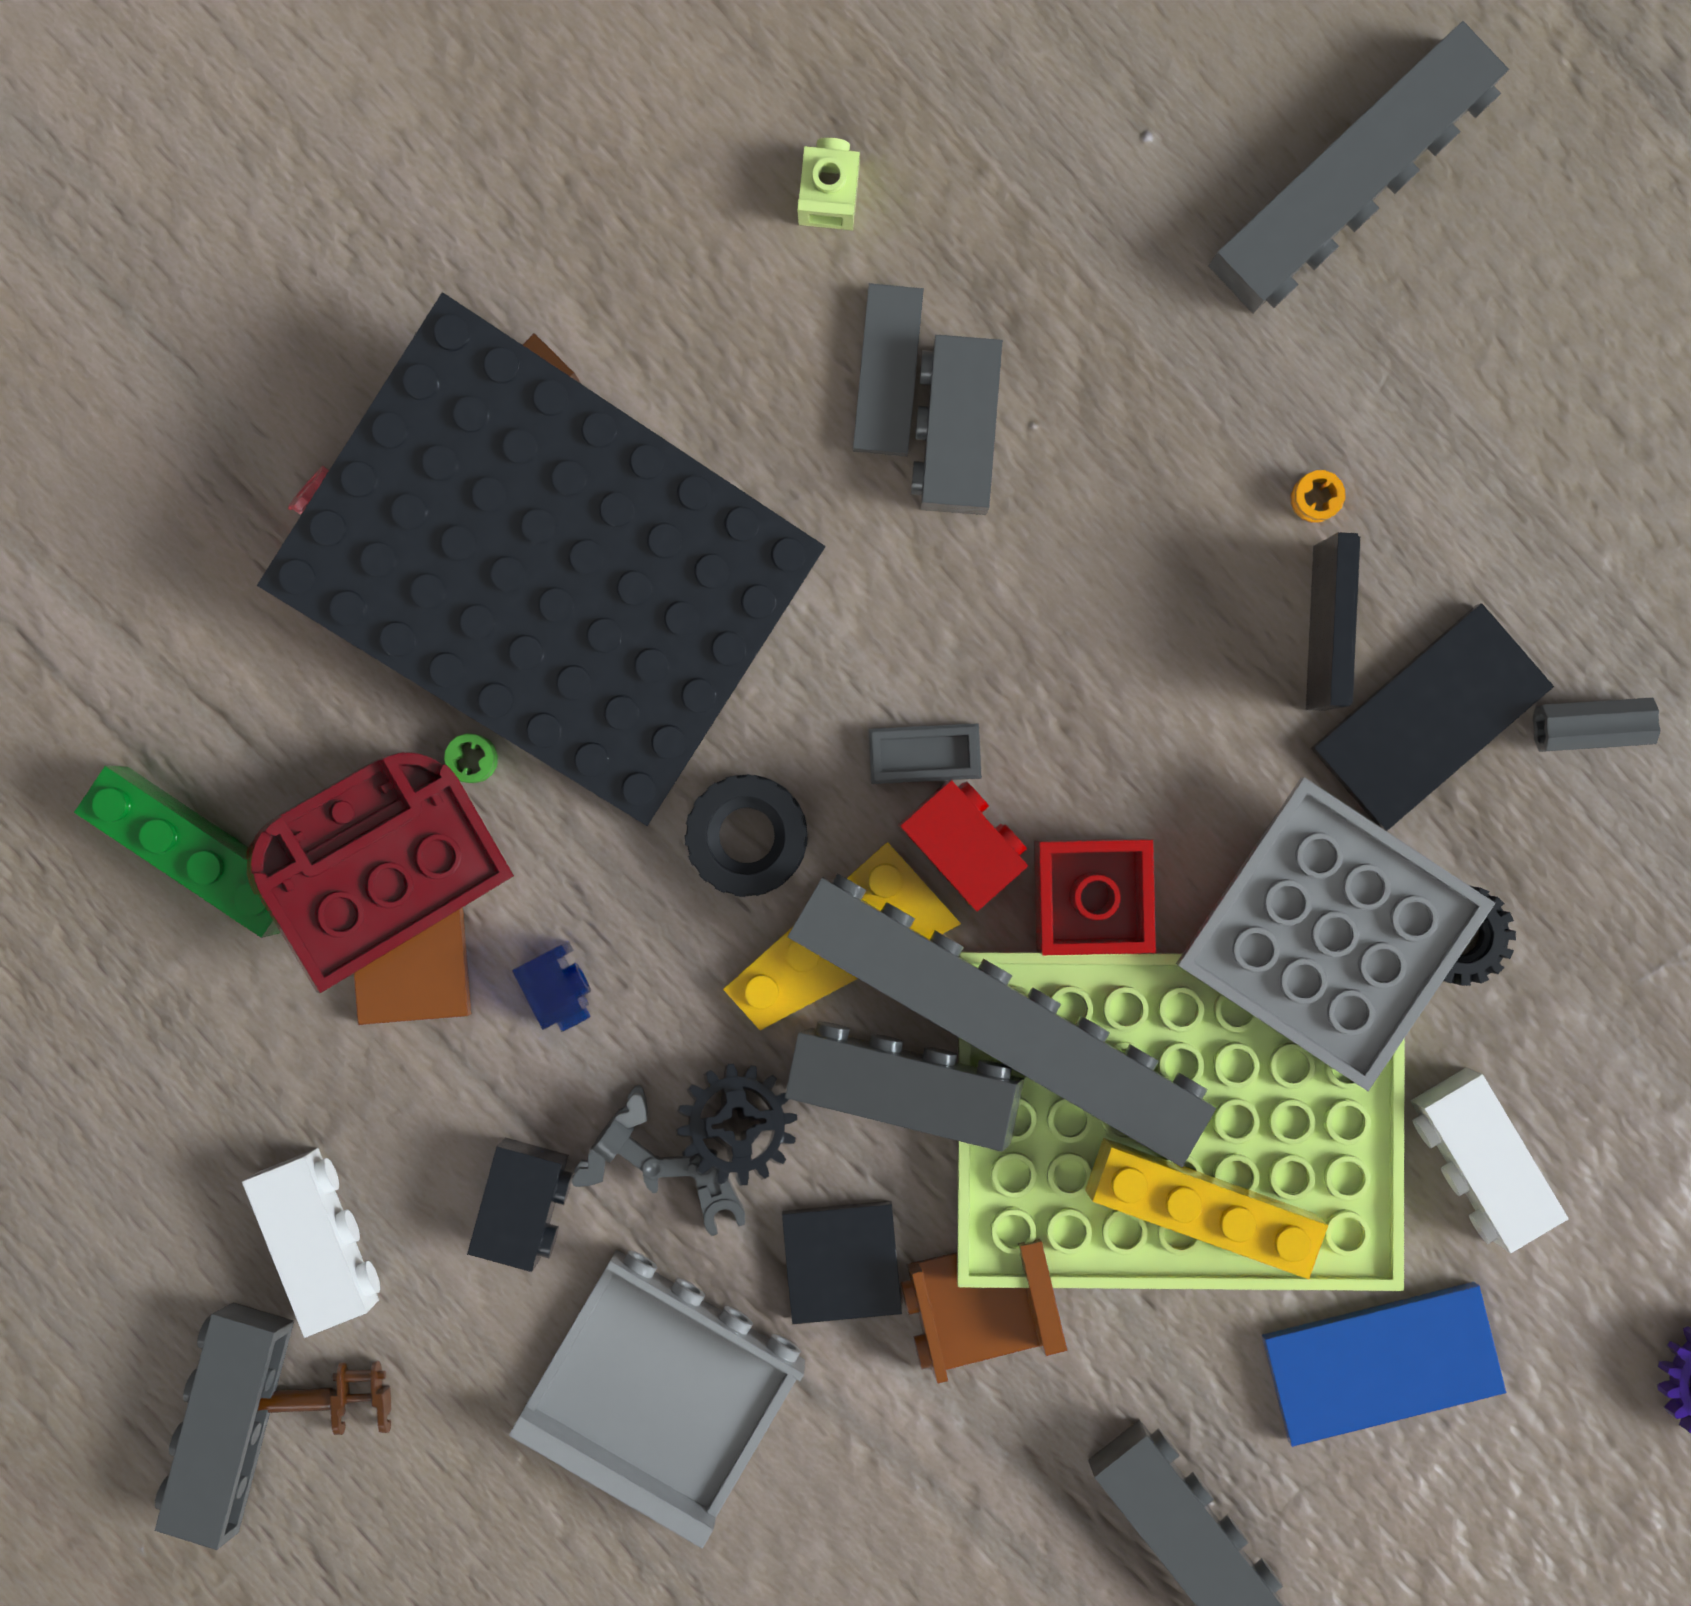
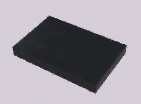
M1338 532L1313 546L1306 710L1327 711L1348 707L1353 704L1361 538L1358 536V533Z

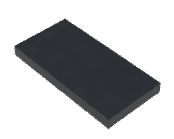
M1480 603L1475 605L1314 744L1311 749L1376 825L1388 831L1554 686L1484 604Z

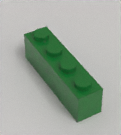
M104 766L74 811L75 814L260 938L280 933L260 897L254 894L247 875L246 851L248 847L131 768Z

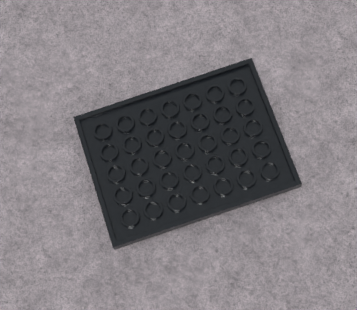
M442 292L257 586L648 826L826 546Z

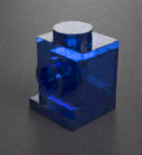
M569 941L512 970L542 1030L557 1023L560 1031L563 1032L591 1017L586 1008L589 1003L585 995L591 992L587 978L576 962L569 966L565 955L574 951Z

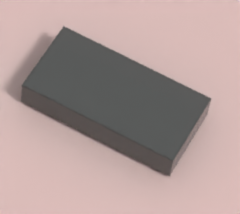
M979 723L868 729L871 784L982 779Z

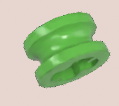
M467 733L457 736L449 743L445 750L444 761L460 782L479 783L493 775L498 764V754L496 747L489 739L482 735ZM469 743H472V749L478 750L481 747L485 753V757L478 761L481 770L472 775L471 768H464L462 770L458 764V760L465 756L462 747Z

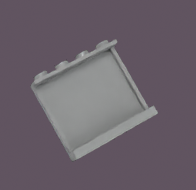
M616 1249L519 1415L509 1436L703 1549L714 1530L716 1517L795 1381H801L804 1376L805 1359L799 1356L801 1353L800 1349L786 1338L772 1334L769 1339L752 1329L753 1322L738 1310L725 1306L721 1311L704 1301L705 1294L690 1282L677 1278L675 1283L659 1275L655 1272L657 1269L656 1264L644 1255L635 1251H628L627 1255Z

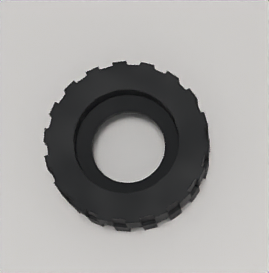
M734 775L709 786L694 802V807L691 813L688 814L686 821L685 846L688 847L689 860L692 866L694 865L700 873L699 876L705 882L712 884L716 890L739 897L763 895L783 885L800 866L808 842L806 818L796 798L779 783L758 775ZM740 808H753L761 811L769 818L774 828V843L771 850L765 857L756 862L743 863L732 859L726 854L720 843L719 834L724 819L730 813Z

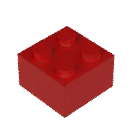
M949 780L903 819L898 826L964 900L978 912L1028 867L1027 863L1020 857L1027 848L1006 824L1002 825L1000 823L994 828L982 814L989 805L967 781L957 786L953 780Z
M1153 839L1034 841L1036 951L1042 956L1156 953Z

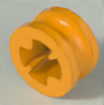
M1315 470L1306 474L1294 485L1291 492V506L1295 514L1302 520L1310 523H1320L1336 515L1345 501V488L1342 481L1334 473L1326 470ZM1312 482L1321 483L1319 489L1322 491L1327 487L1331 494V499L1323 503V511L1314 510L1316 503L1310 506L1306 503L1305 494L1313 489Z

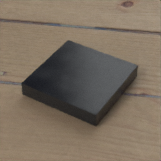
M892 1201L782 1211L792 1325L902 1314Z

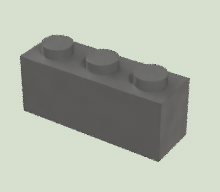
M935 334L933 351L922 350L920 384L930 385L929 407L918 406L915 439L926 440L924 462L914 461L911 495H922L920 510L986 515L989 510L1003 340Z

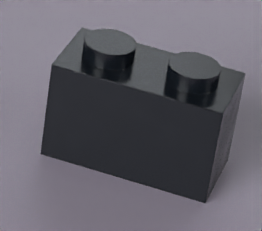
M505 1137L495 1150L467 1255L529 1272L534 1270L541 1257L550 1259L559 1226L550 1224L556 1203L565 1205L573 1178L572 1172L565 1171L569 1155Z

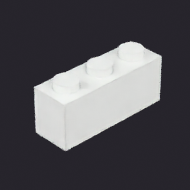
M1466 1067L1410 1100L1419 1115L1412 1120L1417 1132L1429 1148L1437 1146L1447 1162V1164L1441 1167V1171L1458 1196L1465 1193L1475 1209V1212L1471 1213L1469 1218L1478 1234L1487 1244L1494 1241L1506 1251L1512 1253L1568 1220L1566 1213L1483 1074Z
M319 1148L261 1170L242 1181L304 1338L366 1314L379 1301L376 1294L380 1292L378 1275L371 1262H364L356 1244L360 1239L358 1225L349 1210L343 1211L335 1191L339 1189V1179L336 1170L328 1158H322Z

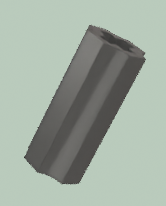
M1653 697L1536 705L1532 719L1534 741L1539 752L1657 744L1661 731L1659 709Z

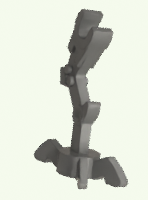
M641 1085L633 1087L627 1096V1106L618 1109L589 1149L588 1160L581 1159L574 1170L575 1174L572 1178V1184L575 1187L603 1182L606 1161L610 1163L617 1154H620L643 1171L646 1187L652 1193H657L658 1178L691 1176L696 1180L706 1231L711 1236L718 1234L714 1216L723 1209L733 1212L738 1226L745 1225V1210L729 1177L724 1184H717V1169L711 1167L702 1175L696 1172L697 1166L701 1161L698 1154L685 1158L683 1156L659 1157L630 1137L634 1126L647 1122V1099ZM709 1149L715 1156L718 1155L716 1150Z

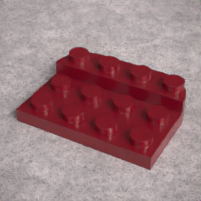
M409 752L381 757L277 815L258 831L246 851L247 875L254 894L260 897L317 993L324 992L514 877L455 773L446 764H441L422 754Z

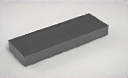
M869 283L853 452L908 457L924 288Z

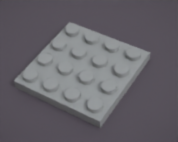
M1302 777L1176 964L1366 1091H1369L1495 905V902L1305 777Z

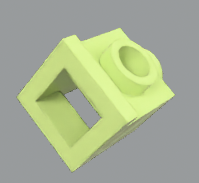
M820 138L817 140L816 147L804 146L797 208L799 225L853 230L860 152L849 151V142L838 138ZM821 172L839 174L840 178L836 183L827 185L820 181L819 175Z

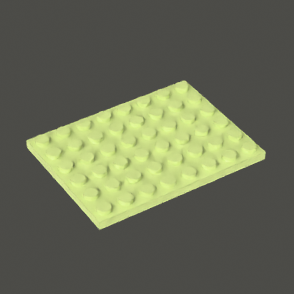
M962 951L959 957L976 967H979L984 958L1013 976L1008 985L1026 996L1031 988L1034 987L1061 1003L1057 1014L1076 1024L1079 1017L1083 1016L1106 1029L1110 1034L1105 1042L1123 1053L1128 1045L1131 1044L1159 1061L1154 1071L1171 1081L1175 1079L1179 1072L1208 1089L1203 1099L1217 1109L1186 1160L1184 1167L1312 1212L1328 1225L1310 1279H1306L1092 1202L1085 1189L1103 1138L1167 1161L1170 1160L1012 1069V1076L1025 1079L1011 1144L1001 1152L958 1141V1287L1029 1288L1018 1243L1025 1242V1244L1034 1242L1035 1239H1040L1043 1244L1053 1288L1404 1291L1405 1038L1370 1090L1366 1091L1178 966L1176 963L1183 953L1042 956L1038 952ZM958 1037V1063L978 1067L979 1060L1002 1063Z

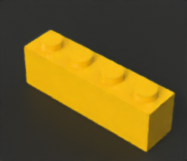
M1103 1138L1085 1189L1092 1202L1306 1279H1310L1328 1225L1312 1212L1184 1166L1180 1167L1173 1162Z

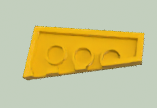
M888 842L882 845L847 877V879L867 890L861 900L880 911L886 902L915 918L910 928L928 939L931 938L935 930L944 934L961 925L957 918ZM792 926L725 986L723 990L755 1026L762 1030L858 978L788 938L793 928Z

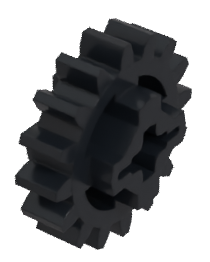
M728 1064L725 1066L724 1079L721 1080L712 1070H709L704 1074L707 1085L705 1090L693 1084L687 1089L689 1095L695 1100L694 1104L678 1106L677 1112L689 1119L688 1125L675 1130L676 1136L689 1137L691 1144L682 1151V1155L685 1158L698 1154L701 1161L697 1166L696 1172L699 1175L704 1174L711 1167L717 1169V1184H724L729 1174L735 1173L739 1186L748 1185L749 1171L754 1170L760 1179H766L769 1177L766 1162L770 1160L773 1163L782 1165L786 1161L783 1153L778 1150L780 1145L795 1144L796 1137L784 1131L785 1125L798 1120L797 1114L783 1112L782 1105L789 1099L785 1098L786 1093L776 1096L771 1091L777 1080L774 1075H771L762 1083L756 1080L757 1066H749L743 1077L737 1075L734 1064ZM744 1089L758 1095L765 1102L769 1110L759 1111L746 1100ZM721 1091L722 1106L713 1117L700 1119L707 1101L715 1093ZM732 1110H737L740 1119H748L749 1121L759 1120L761 1123L742 1131L740 1135L741 1140H735L733 1131H724L723 1128L712 1129L711 1127L731 1118ZM772 1131L765 1149L752 1159V1143L761 1132ZM714 1138L727 1149L729 1162L715 1156L707 1148L703 1139Z

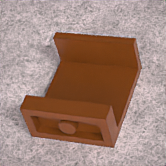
M1035 1239L1034 1242L1025 1244V1242L1018 1243L1029 1288L958 1287L957 1252L907 1264L910 1280L901 1282L902 1292L908 1315L919 1314L923 1334L913 1336L921 1369L931 1367L938 1384L948 1381L946 1372L948 1369L1035 1347H1040L1046 1356L1068 1351L1043 1244L1040 1239Z

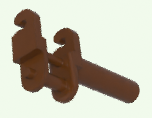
M373 1361L371 1369L348 1370L347 1364L343 1362L339 1363L337 1373L332 1375L333 1381L337 1383V1389L276 1390L271 1398H260L257 1411L268 1410V1413L331 1410L333 1434L343 1435L346 1424L345 1421L341 1422V1418L346 1412L345 1405L349 1402H371L372 1406L377 1408L379 1432L389 1433L391 1420H387V1416L392 1409L390 1386H383L382 1379L386 1378V1371H382L379 1361ZM370 1381L371 1393L350 1394L349 1382Z

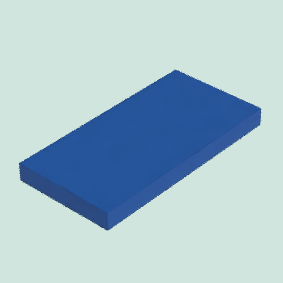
M1475 1282L1262 1335L1287 1439L1292 1447L1507 1393L1481 1289Z

